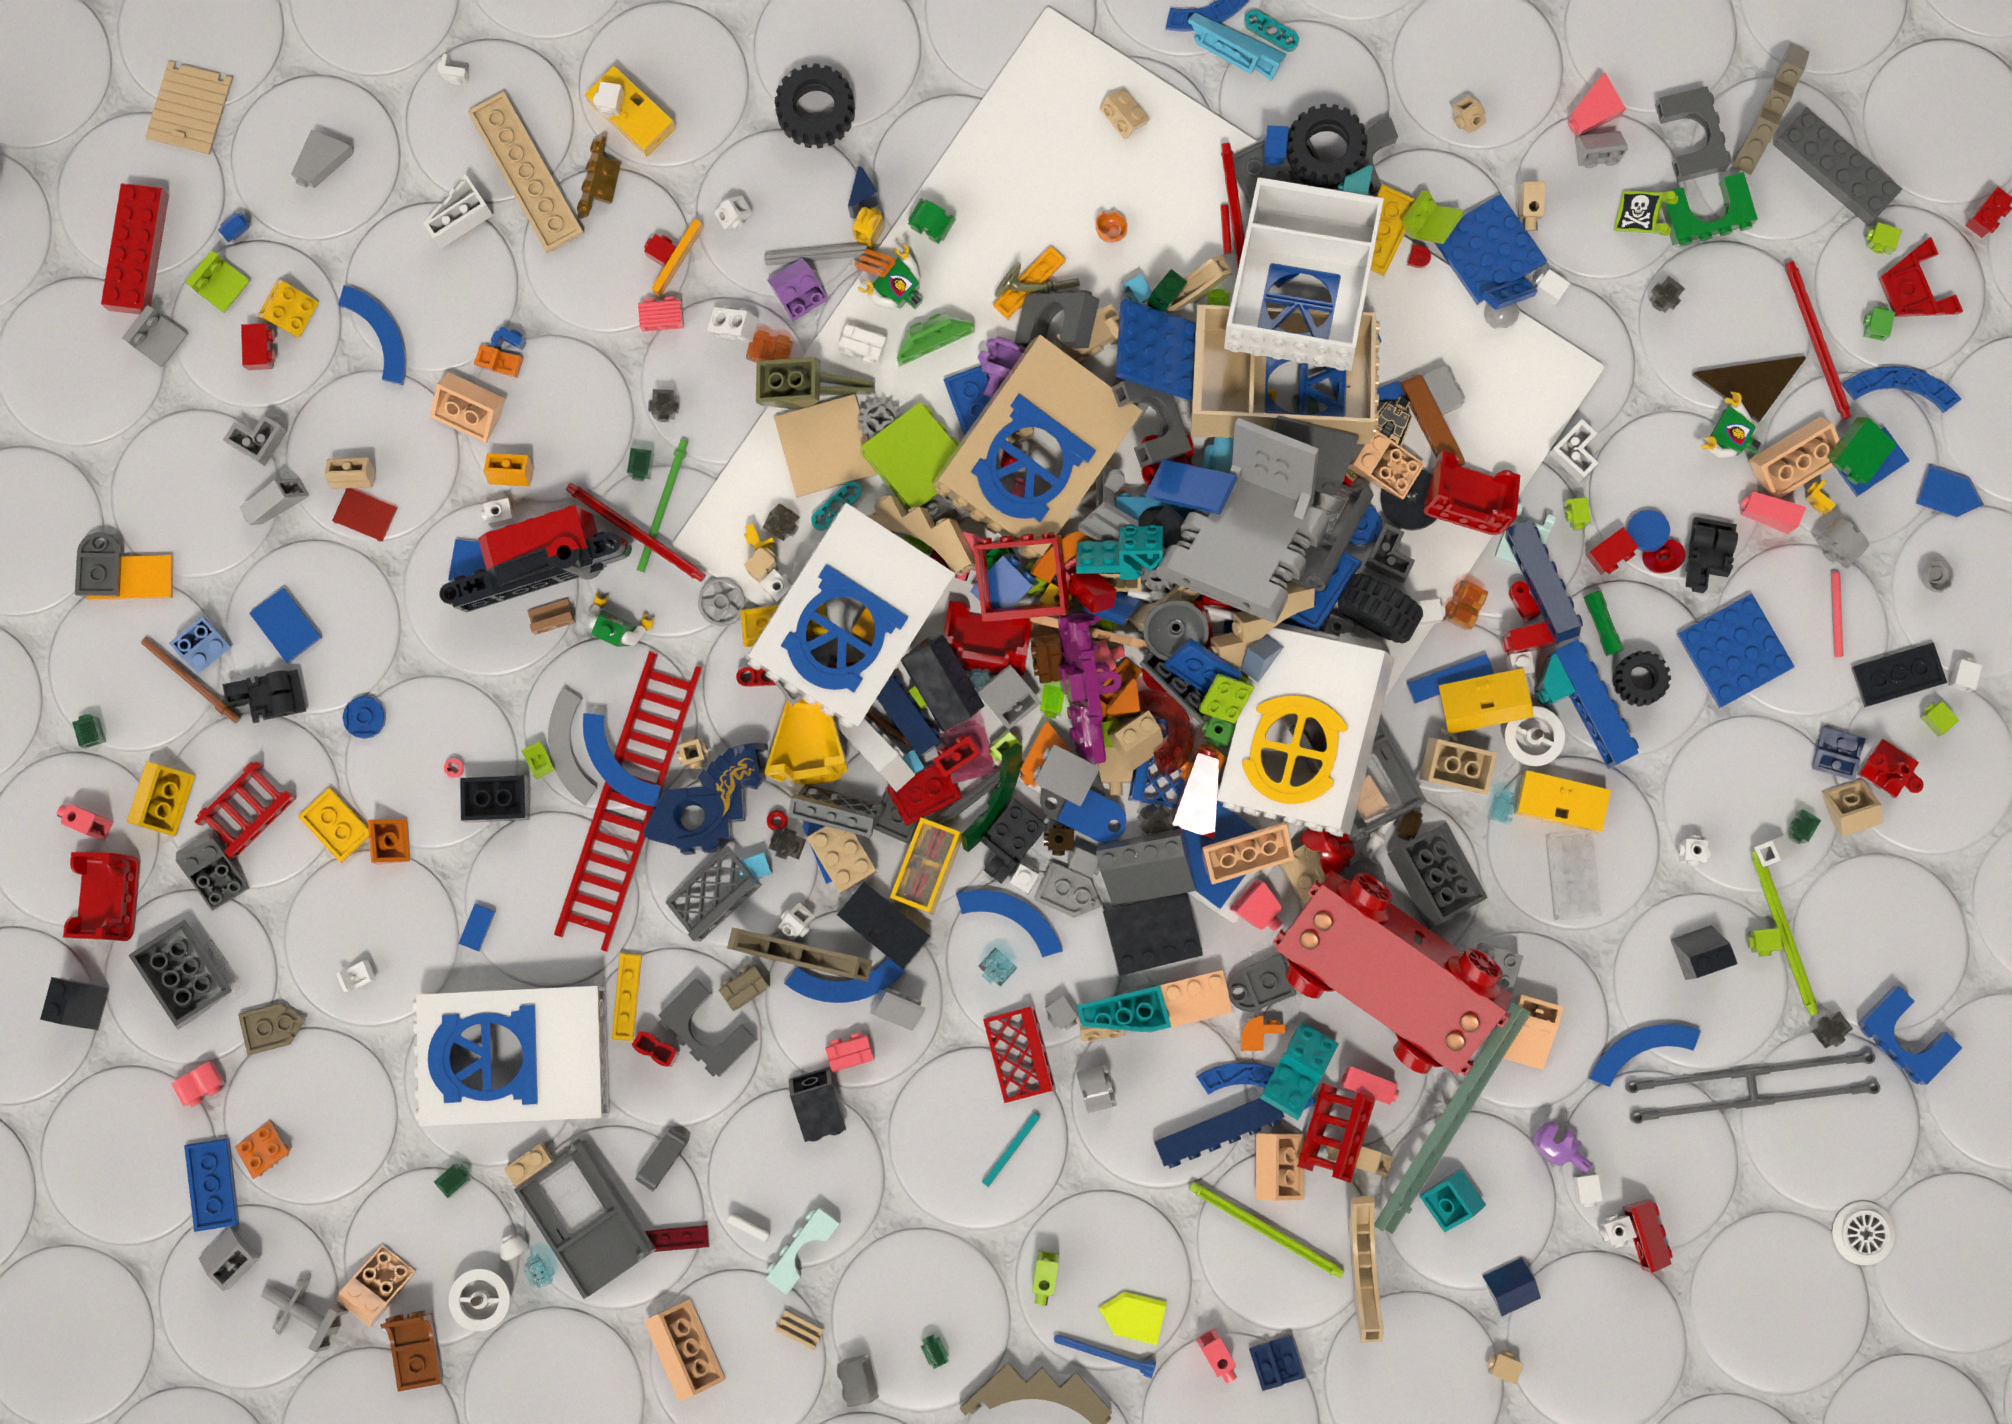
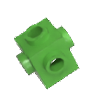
M1212 716L1210 721H1205L1202 732H1205L1203 738L1207 739V744L1210 743L1214 747L1221 745L1227 748L1236 726L1228 723V721ZM1214 729H1219L1221 733H1216Z

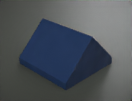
M860 166L857 169L848 203L850 218L853 219L857 218L859 211L864 206L870 209L879 205L878 192L863 167Z
M1522 1258L1482 1276L1501 1317L1541 1298L1536 1280Z

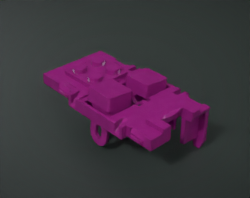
M1088 612L1064 616L1058 615L1061 646L1064 648V651H1062L1064 664L1058 665L1061 691L1068 695L1069 707H1067V715L1072 720L1070 737L1072 741H1075L1077 754L1093 764L1105 763L1106 752L1101 722L1103 717L1100 695L1117 691L1121 686L1122 680L1118 673L1110 671L1106 663L1095 662L1093 650L1100 649L1098 643L1091 641L1093 637L1092 634L1090 635L1089 625H1095L1102 618ZM1096 669H1102L1103 672L1097 673ZM1109 678L1114 679L1112 685L1102 686L1101 684Z

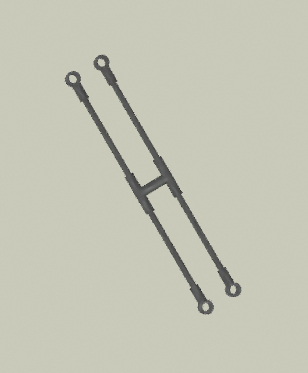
M1864 1051L1862 1054L1849 1055L1845 1058L1774 1067L1730 1070V1072L1662 1081L1649 1080L1637 1082L1630 1080L1625 1084L1626 1091L1628 1093H1637L1639 1090L1654 1089L1658 1086L1730 1077L1731 1079L1747 1077L1750 1099L1736 1100L1733 1103L1658 1112V1110L1648 1112L1633 1111L1630 1114V1121L1634 1124H1640L1646 1120L1659 1119V1117L1729 1108L1742 1109L1774 1105L1777 1102L1849 1093L1852 1095L1860 1093L1877 1094L1880 1091V1084L1876 1081H1870L1867 1084L1851 1086L1845 1089L1781 1097H1758L1755 1076L1767 1075L1771 1072L1842 1063L1871 1064L1875 1061L1876 1056L1872 1051ZM1867 1053L1871 1055L1870 1061L1865 1059ZM1631 1083H1634L1636 1086L1634 1091L1629 1089ZM1871 1084H1874L1876 1086V1090L1874 1092L1870 1090ZM1638 1113L1640 1115L1639 1121L1634 1120V1114Z

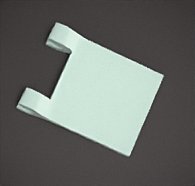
M1518 503L1517 519L1510 526L1528 521L1519 517L1524 505ZM1550 514L1545 516L1543 525L1532 522L1533 526H1536L1540 532L1539 539L1542 544H1546L1556 518ZM1505 530L1495 557L1517 564L1505 539Z

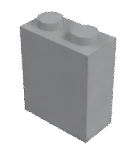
M1053 744L1051 748H1046L1042 756L1045 761L1042 767L1037 766L1032 776L1035 779L1034 784L1080 807L1100 767Z

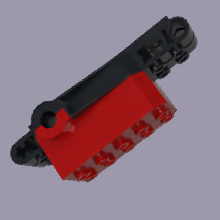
M571 505L561 510L549 512L484 533L478 540L487 571L480 569L474 571L473 575L468 577L465 575L454 577L452 582L446 583L440 588L439 596L444 603L467 613L576 578L584 580L593 579L607 567V564L629 557L632 546L628 540L616 533L598 532L593 514L577 505Z

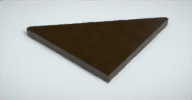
M1800 356L1696 371L1692 376L1724 399H1733V395L1730 392L1739 393L1742 397L1741 402L1750 417L1759 423L1806 357Z

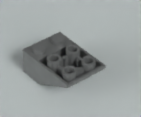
M214 830L177 851L175 860L212 911L249 889L233 859L223 852L226 847Z

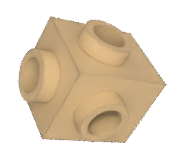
M1468 95L1452 106L1456 117L1454 122L1459 129H1464L1471 133L1486 123L1484 107Z
M695 737L683 740V743L678 745L677 757L679 763H683L686 768L690 767L691 770L703 767L702 763L707 762L706 756H709L706 743L702 744L699 739L695 740ZM693 751L698 753V756L695 758L690 757Z

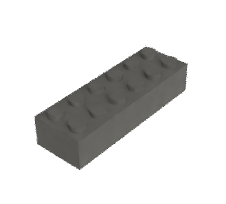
M1807 107L1774 143L1778 150L1868 226L1902 190L1897 183Z

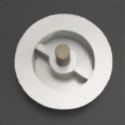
M1532 706L1534 717L1507 723L1505 743L1510 754L1519 762L1529 766H1542L1552 762L1561 753L1565 743V731L1560 719L1553 712L1543 707Z
M486 1269L470 1270L462 1274L452 1285L448 1299L449 1309L455 1321L462 1327L471 1331H486L497 1326L506 1316L510 1305V1293L505 1281L498 1274Z

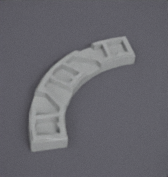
M563 688L554 704L548 728L549 752L555 771L563 785L578 801L586 805L597 787L590 783L578 768L573 757L570 739L572 721L582 700Z

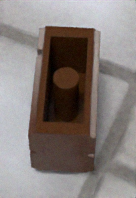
M1059 634L1034 637V645L1030 646L1032 658H1036L1037 663H1033L1034 676H1039L1041 684L1060 681L1058 665L1063 664Z

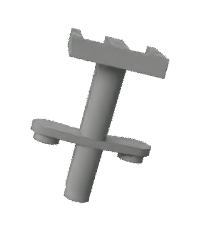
M1106 463L1096 478V490L1086 492L1081 500L1084 507L1089 509L1097 508L1078 524V530L1097 542L1107 540L1119 541L1120 527L1138 526L1137 520L1117 509L1115 505L1114 495L1125 482L1124 473L1120 469L1111 470V466Z
M300 1278L294 1287L296 1292L293 1297L288 1296L275 1287L267 1285L262 1291L261 1297L284 1310L282 1317H279L273 1325L272 1329L275 1330V1333L280 1335L292 1315L317 1331L308 1349L314 1352L327 1350L330 1345L325 1343L326 1338L329 1335L336 1334L340 1328V1325L335 1323L338 1316L346 1315L349 1310L342 1306L330 1308L324 1317L300 1303L299 1300L310 1283V1280L307 1278Z

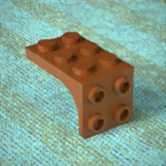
M425 1310L407 1314V1318H404L403 1314L385 1318L386 1322L380 1324L381 1329L385 1328L390 1340L398 1392L442 1384L432 1313L425 1314Z

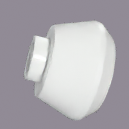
M513 1233L502 1239L503 1244L500 1245V1256L505 1261L510 1260L527 1251L529 1245L520 1236L515 1237Z

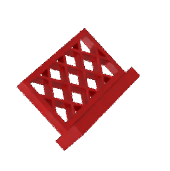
M1035 1006L983 1019L1004 1103L1056 1090ZM1021 1014L1023 1024L1018 1030L1009 1023L1014 1015ZM1009 1017L1006 1022L1002 1020L1003 1018ZM998 1020L1004 1024L999 1035L991 1031L989 1022ZM1007 1026L1018 1032L1012 1043L1001 1037ZM1020 1034L1028 1039L1029 1044L1025 1051L1014 1045ZM999 1040L1010 1045L1004 1056L996 1050ZM1012 1048L1023 1053L1017 1064L1007 1058ZM1025 1055L1033 1059L1034 1062L1030 1072L1020 1066ZM1005 1061L1015 1066L1010 1077L1003 1074L1001 1070ZM1017 1069L1028 1074L1023 1085L1012 1079ZM1030 1077L1038 1080L1040 1090L1031 1091L1025 1087ZM1012 1082L1020 1087V1090L1016 1096L1008 1098L1006 1088ZM1023 1090L1028 1092L1025 1094H1021Z

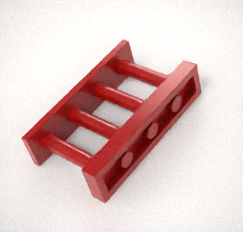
M258 761L250 762L243 769L244 773L208 808H203L197 814L198 818L194 821L200 826H204L207 823L227 843V848L223 852L229 858L236 859L297 799L291 792H279L259 772L264 765ZM251 778H254L273 797L274 802L268 808L263 807L244 787ZM236 793L258 813V818L253 823L248 822L228 802ZM221 808L242 828L243 833L238 838H233L213 818Z
M1322 1083L1302 1152L1299 1155L1297 1167L1313 1171L1314 1165L1332 1170L1333 1178L1351 1183L1376 1099L1361 1093H1357L1355 1099L1336 1094L1338 1088ZM1333 1102L1352 1107L1349 1120L1330 1115ZM1327 1123L1346 1129L1343 1141L1323 1136ZM1321 1144L1340 1150L1336 1162L1317 1157Z

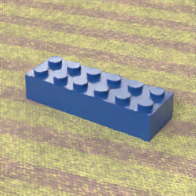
M1576 639L1547 656L1549 658L1553 654H1557L1576 691L1569 698L1607 768L1610 769L1639 753L1637 750L1639 745L1634 737H1630L1627 731L1629 727L1625 719L1620 718L1618 715V706L1613 699L1610 700L1605 682L1603 680L1600 681L1596 674L1598 673L1597 667L1593 661H1589L1585 645Z

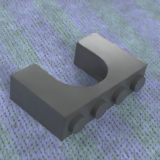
M1708 86L1661 97L1655 104L1660 124L1679 119H1691L1698 122L1706 132L1707 142L1705 148L1697 152L1677 156L1673 160L1672 167L1677 183L1726 171L1731 163V155L1729 151H1726L1724 145V132L1720 131L1719 114L1715 112L1713 107L1714 97L1712 92H1709Z
M1080 290L1077 293L1073 291H1065L1064 293L1050 291L1049 294L1035 292V294L1025 295L1015 343L1027 348L1031 340L1041 335L1046 338L1052 319L1057 313L1064 310V322L1059 342L1073 349L1089 348L1100 299L1092 296V292L1087 290Z
M1128 380L1112 387L1118 407L1141 402L1152 407L1159 417L1160 433L1158 437L1134 447L1141 468L1181 456L1192 450L1171 394Z
M694 979L658 1015L662 1019L660 1024L667 1031L672 1029L677 1034L674 1038L682 1046L687 1044L692 1049L689 1053L698 1062L702 1060L707 1065L705 1069L713 1077L715 1075L721 1077L757 1039L740 1024L722 1043L716 1046H705L699 1043L692 1034L691 1020L696 1010L712 993L698 979Z

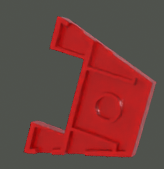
M1932 237L1925 240L1879 278L1890 307L1895 312V317L1958 315L1963 312L1956 294L1935 301L1921 269L1920 262L1936 257L1939 254Z

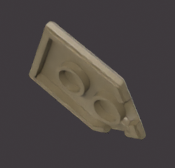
M282 1003L239 1013L238 1016L247 1056L290 1045L306 1018Z

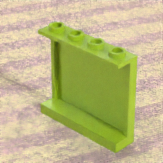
M921 402L917 403L860 447L861 455L894 495L899 497L907 510L916 506L922 507L938 495L934 491L935 487L931 484L959 445L955 438H950L947 435L945 426L932 417L933 412L927 405L923 406Z

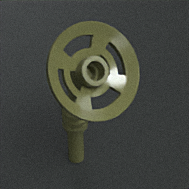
M1018 261L1003 278L994 296L999 297L1009 289L1018 292H1042L1047 294L1050 291L1057 292V290L1078 287L1080 282L1079 278L1058 282L1052 280L1051 283L1047 281V284L1045 282H1042V284L1020 283V280L1017 278L1020 273L1021 262Z

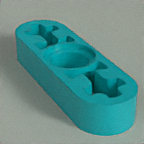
M1251 10L1246 14L1244 25L1247 30L1286 52L1296 50L1299 44V36L1296 32L1257 10ZM1258 18V23L1250 24V19ZM1263 21L1266 22L1263 26V29L1260 30V26L1263 24ZM1273 26L1277 29L1278 33L1274 36H1269L1266 33V28ZM1281 32H1283V38L1281 37L1279 41L1278 38L1280 37ZM1293 38V43L1287 45L1286 39Z
M853 481L845 483L812 515L811 522L813 527L818 531L828 529L838 513L832 511L830 505L833 501H840L844 505L845 501L840 495L842 494L845 497L848 494L847 489L849 487L857 489L855 490V496L849 495L846 498L849 502L848 504L852 506L861 497L859 484ZM827 508L828 512L834 517L831 519L828 515L825 518V525L821 523L817 525L818 521L816 518L818 516L823 518L826 515L824 510Z

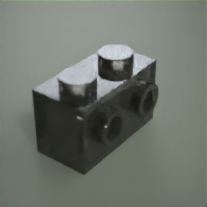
M869 1354L847 1358L837 1364V1376L842 1383V1396L847 1403V1407L872 1403L879 1398Z

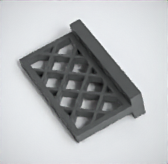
M805 784L798 794L792 795L788 816L871 838L874 827L885 813L887 805Z
M726 846L665 903L689 932L688 936L692 941L701 942L755 893L762 884L752 876L733 850ZM726 854L731 857V868L721 867L722 858ZM710 869H716L715 882L706 881V873ZM721 870H730L729 883L720 882ZM735 870L742 871L747 877L740 884L734 883ZM694 883H701L700 896L691 895V886ZM705 884H715L714 897L705 896ZM720 885H729V893L725 898L719 897ZM679 897H686L685 910H678L674 905V902ZM690 898H700L699 911H689ZM704 899H714L713 909L710 912H703ZM689 913L698 914V923L693 927L688 922Z

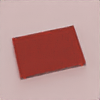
M346 488L332 521L335 524L338 523L374 538L379 542H383L398 508L352 488Z

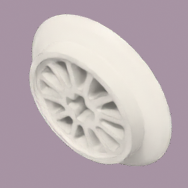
M1859 1201L1847 1205L1838 1213L1833 1224L1832 1235L1837 1250L1845 1259L1858 1265H1873L1885 1259L1893 1249L1896 1230L1893 1220L1886 1210L1875 1203ZM1866 1214L1869 1215L1867 1223L1865 1221ZM1857 1216H1860L1861 1224L1856 1220ZM1874 1217L1877 1219V1222L1871 1226ZM1851 1221L1855 1223L1857 1228L1851 1227L1849 1225ZM1881 1224L1882 1230L1874 1231V1229ZM1866 1227V1231L1870 1232V1236H1866L1864 1240V1236L1860 1235V1231H1864ZM1848 1228L1854 1230L1855 1233L1847 1234ZM1883 1233V1238L1876 1237L1875 1234ZM1856 1237V1239H1854L1851 1243L1849 1242L1848 1238ZM1873 1239L1881 1241L1880 1245L1877 1246ZM1859 1242L1858 1248L1856 1250L1853 1246ZM1869 1242L1872 1244L1875 1250L1870 1251ZM1864 1243H1865V1249H1866V1252H1865V1253L1862 1252V1248H1863V1246H1864Z

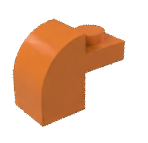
M1263 1016L1250 1019L1241 1031L1240 1051H1264V1034H1284L1285 1025H1280V1020H1267V1025H1263Z

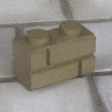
M748 964L738 971L740 974L735 979L729 977L721 983L722 988L719 989V992L734 1012L770 987L755 965L750 967Z

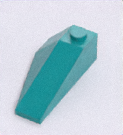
M1160 985L1076 1005L1081 1027L1148 1033L1171 1028Z

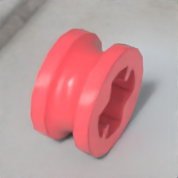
M451 758L445 762L444 771L449 777L458 778L463 774L464 766L460 760ZM451 763L459 764L460 768H457L459 770L457 773L449 772L448 768H451L449 766Z

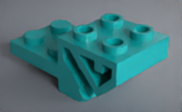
M1130 525L1120 527L1119 541L1078 542L1077 574L1120 573V580L1138 579L1142 574V565L1151 571L1163 559V526L1135 527Z
M1301 1022L1288 1042L1286 1052H1283L1260 1099L1298 1120L1317 1083L1323 1077L1339 1043Z

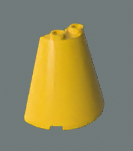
M801 699L792 706L787 700L765 768V775L780 782H785V779L794 781V784L797 785L824 784L842 778V773H847L848 765L833 716L830 717L820 711L822 707L816 703L811 705Z

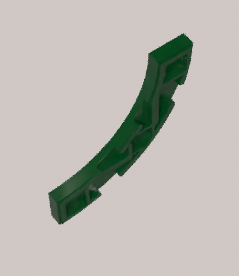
M1018 743L1002 754L999 775L1000 785L999 788H995L988 801V809L979 815L961 834L962 846L966 852L971 851L983 836L988 834L987 832L1001 816L1013 794L1022 764V746Z

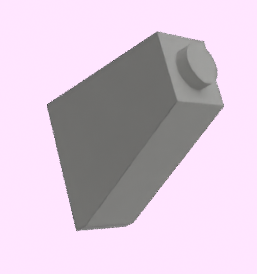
M311 129L291 175L296 180V184L305 188L308 186L316 188L350 158L354 151L350 145Z
M299 478L275 479L244 503L240 509L243 512L244 519L250 525L264 524L309 497V494Z

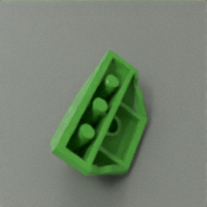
M939 313L929 318V321L923 324L921 322L915 323L909 327L910 329L905 334L897 356V363L900 367L975 332V326L969 321L946 313L942 315Z

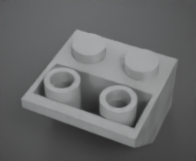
M1621 131L1582 135L1575 142L1578 166H1585V168H1593L1597 164H1606V166L1616 165L1628 150V145Z
M1010 664L977 691L1008 730L1042 703Z
M886 988V991L879 990L870 1014L913 1031L926 1009L920 1006L922 1002L909 996L903 999L901 998L902 993Z
M229 1227L198 1259L207 1276L224 1291L230 1289L261 1257Z

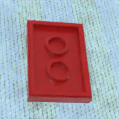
M936 763L916 773L897 792L891 786L886 788L905 826L962 798L951 775L944 777Z

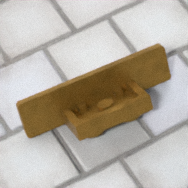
M604 136L593 140L590 146L591 158L586 164L587 176L582 183L581 191L583 194L577 205L578 218L580 219L589 216L592 199L607 204L613 201L621 163L602 157L606 140Z

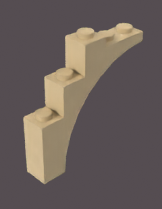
M1220 255L1210 258L1202 266L1184 279L1188 282V286L1166 313L1176 315L1186 305L1200 301L1230 276L1233 271L1224 257ZM1120 314L1110 317L1105 321L1109 327V332L1116 340L1118 339Z
M891 495L881 497L878 500L879 503L873 506L876 513L867 516L892 533L908 534L922 540L946 561L951 571L956 575H963L975 567L974 554L956 520L943 518L936 522L935 525L928 509L916 506L909 509L906 513L899 497Z
M1294 582L1286 583L1288 586L1286 589L1288 601L1276 624L1245 611L1234 613L1233 633L1211 637V646L1208 650L1241 671L1247 649L1263 638L1283 620L1298 612L1314 607L1315 589Z
M1374 1196L1351 1197V1216L1349 1217L1348 1226L1352 1250L1351 1267L1355 1286L1354 1303L1361 1343L1382 1342L1384 1334L1376 1267Z

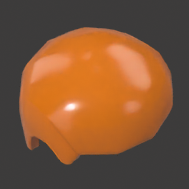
M1115 211L1112 213L1101 212L1096 218L1095 226L1099 238L1108 243L1119 242L1125 238L1128 227L1125 218Z

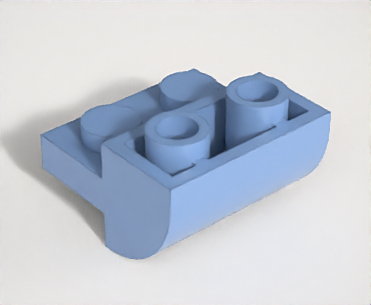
M201 616L169 642L171 647L182 659H185L197 674L231 648V645L205 616Z

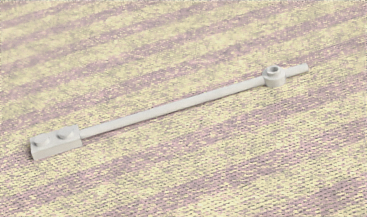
M1160 590L1156 592L1128 591V596L1147 600L1151 604L1161 600L1168 594L1167 591L1162 593ZM1203 605L1205 611L1209 612V615L1234 621V613H1237ZM1279 623L1274 627L1381 650L1383 644L1378 642L1377 639L1370 637L1365 639L1358 638L1353 633H1340L1339 636L1284 623Z

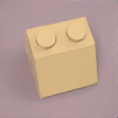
M1149 710L1139 713L1107 735L1130 772L1165 749L1161 728Z
M1863 779L1822 792L1831 821L1842 837L1882 824L1881 803Z

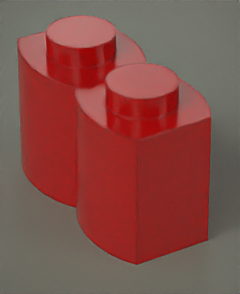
M639 1031L632 1043V1047L638 1053L651 1056L661 1066L672 1067L680 1054L674 1046L660 1042L655 1035L649 1032Z

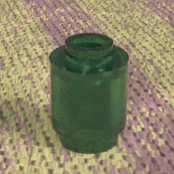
M932 1334L922 1340L921 1350L928 1364L932 1365L933 1369L949 1362L947 1358L948 1353L940 1336L935 1337Z

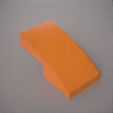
M480 345L474 365L517 378L524 358L502 352L496 348Z

